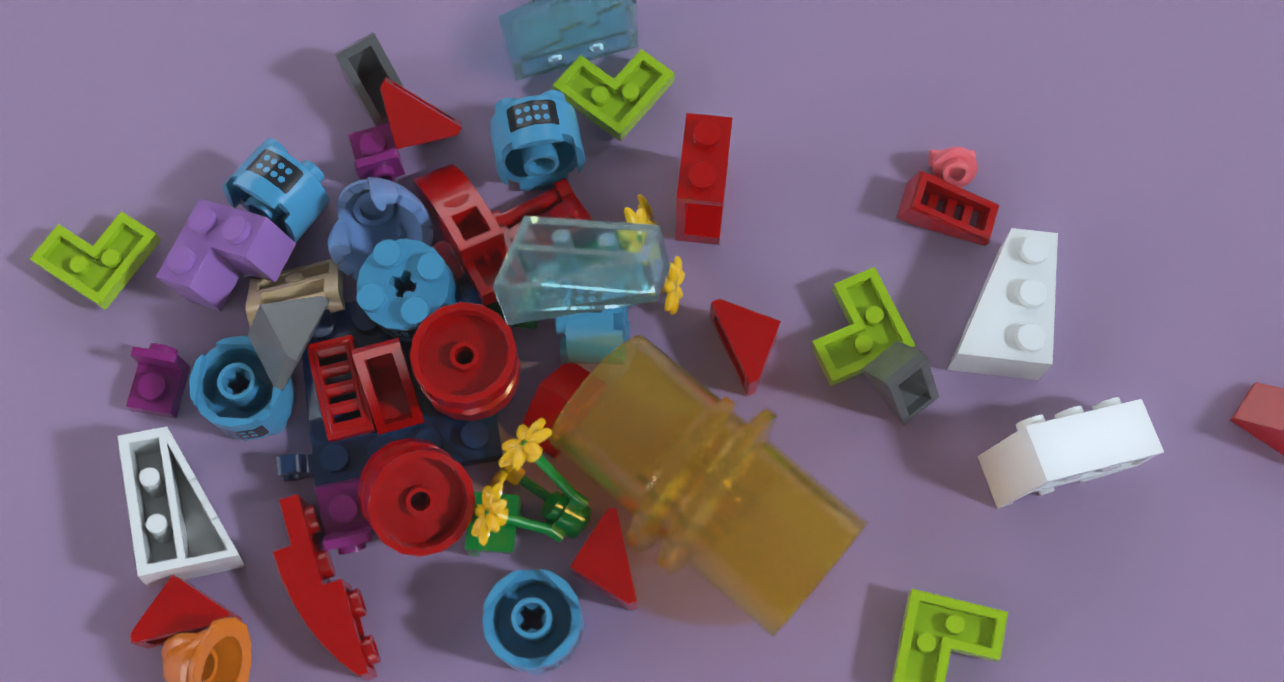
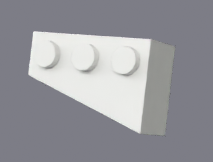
M1011 228L999 248L947 370L1040 380L1053 365L1058 233Z
M1115 397L1094 405L1092 411L1084 412L1082 406H1076L1054 415L1055 419L1045 421L1043 415H1037L1018 422L1015 425L1017 432L977 456L997 509L1012 505L1014 501L1029 493L1037 491L1039 496L1054 492V487L1076 481L1084 483L1127 470L1163 453V448L1142 399L1121 403L1120 398Z
M168 427L117 436L137 574L147 587L166 584L173 574L186 580L245 567Z

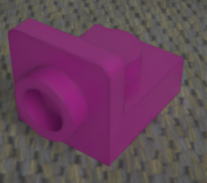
M389 123L348 134L355 159V170L360 180L373 177L393 182L397 177L406 175L399 150H396Z
M151 343L149 349L141 347L132 348L130 356L138 362V366L126 404L128 409L133 412L177 418L190 371V366L177 354L178 350L158 343Z
M360 477L319 485L315 489L325 537L322 540L324 551L337 549L338 554H350L361 551L367 547L366 542L372 541L376 533L360 509L357 494Z

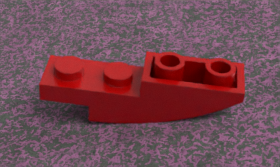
M449 164L413 179V184L444 241L450 244L484 306L527 288L525 277L505 244L504 233L475 187L455 164Z
M298 494L280 499L279 503L291 545L272 551L291 601L312 633L339 662L363 679L371 680L377 678L374 664L380 663V654L373 635L366 636L361 618L367 616V609L359 588L352 590V586L342 578L330 582L329 578L336 576V572L329 551L321 550L317 533L323 531V525L315 504L309 505Z

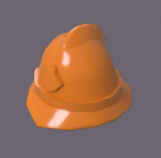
M231 616L213 621L208 629L199 633H179L165 640L161 651L163 677L166 682H248L252 661V643L247 625Z

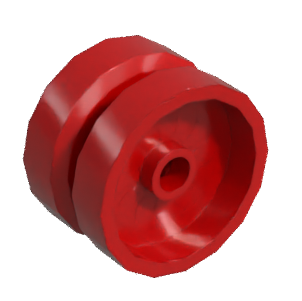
M455 303L441 307L425 318L413 336L410 360L414 376L424 396L435 410L452 419L476 421L493 416L509 404L519 387L521 364L512 330L498 313L481 304Z
M406 438L390 442L372 454L361 471L357 489L361 512L383 544L400 554L419 557L442 552L458 541L472 521L476 502L472 480L462 465L447 451L433 442L416 438ZM420 492L421 495L419 496V498L412 501V496L415 493Z

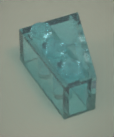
M532 0L498 16L502 38L516 81L570 67L580 55L591 61L638 48L636 0Z
M524 216L493 284L494 292L507 325L658 301L670 268L660 225Z

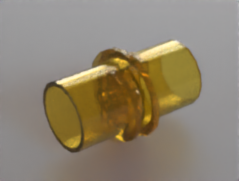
M635 335L609 354L577 389L554 423L553 433L549 437L550 445L633 516L626 537L629 546L637 553L650 550L663 542L657 558V563L662 570L670 575L688 565L691 566L771 637H774L831 571L869 522L769 440L778 416L773 410L768 407L750 419L745 420L735 411L737 404L729 397L725 396L720 399L644 335Z

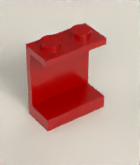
M686 113L676 196L675 241L719 245L733 117Z

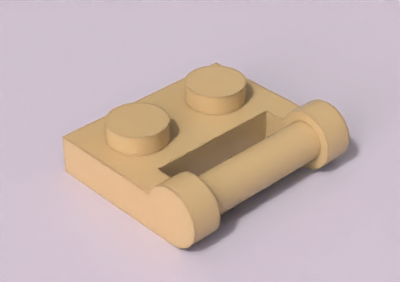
M330 259L281 271L276 282L259 277L251 278L246 302V315L250 328L260 304L323 296L329 299L325 310L329 309L330 313L345 310L343 271L339 269L338 264L335 265L334 261Z

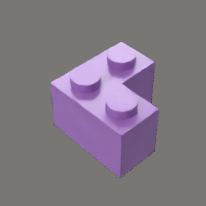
M199 199L156 278L187 301L222 311L242 273L276 282L296 243L265 216Z

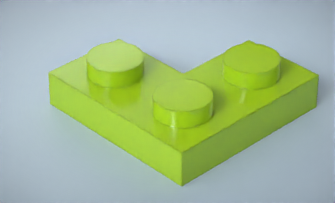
M642 49L614 79L580 55L553 84V90L564 93L566 102L621 142L674 83L675 73Z
M121 211L93 246L60 224H57L29 259L61 282L106 310L161 242V238L155 232Z
M875 267L834 283L832 291L849 326L813 340L811 343V349L830 387L863 373L861 369L896 341L913 348L916 347Z
M913 588L910 589L891 682H945L951 651L993 662L1000 661L1008 612Z

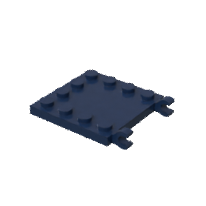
M471 283L459 285L461 292L460 302L482 305ZM357 301L345 302V310L330 313L329 309L324 311L309 344L352 335L359 348L395 338L380 329L369 318ZM401 341L409 357L424 423L378 435L376 429V432L329 442L306 348L302 355L312 454L278 456V476H283L285 482L314 477L316 487L358 478L372 454L390 442L406 438L433 442L447 451L462 467L499 461L503 456L498 415L496 413L493 416L480 420L465 421L452 419L435 410L424 396L414 376L410 360L412 342ZM343 358V359H339V360H335V361H330V362H326V363H324V364H325V365L333 364V363H337V362H341V361L348 360V358ZM349 373L328 378V384L350 380L352 375ZM356 392L332 397L331 400L333 404L354 399L357 396ZM360 410L335 415V420L338 423L359 418L361 413Z

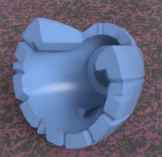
M368 177L367 179L358 180L347 185L339 195L336 204L338 219L332 226L327 244L335 265L338 264L339 269L347 276L351 274L353 279L358 280L359 270L365 260L373 252L374 247L383 240L410 239L419 240L429 246L432 245L433 228L429 213L421 201L405 187L386 179Z

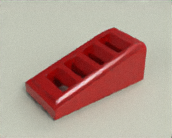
M920 170L907 182L896 218L914 226L986 246L989 244L1000 205ZM922 196H926L924 205L921 204ZM938 200L944 202L941 212L935 210ZM956 206L962 207L958 220L953 218ZM973 211L979 212L975 227L969 225Z
M352 335L307 345L311 371L329 442L376 432L374 420L352 357V350L359 348ZM348 358V360L328 365L324 364L326 362ZM349 373L352 375L350 380L328 384V378ZM356 392L357 398L332 404V397ZM360 410L361 417L336 423L335 415Z

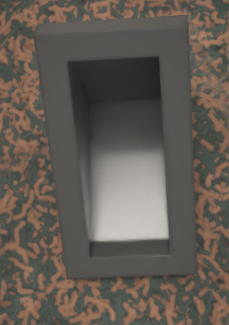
M372 32L336 52L335 56L350 89L373 124L378 126L389 123L380 90L385 77H388L399 85H403L375 33Z
M323 296L259 305L248 337L275 388L284 390L320 323L329 299Z
M896 341L861 369L903 425L939 398L927 357L920 350Z

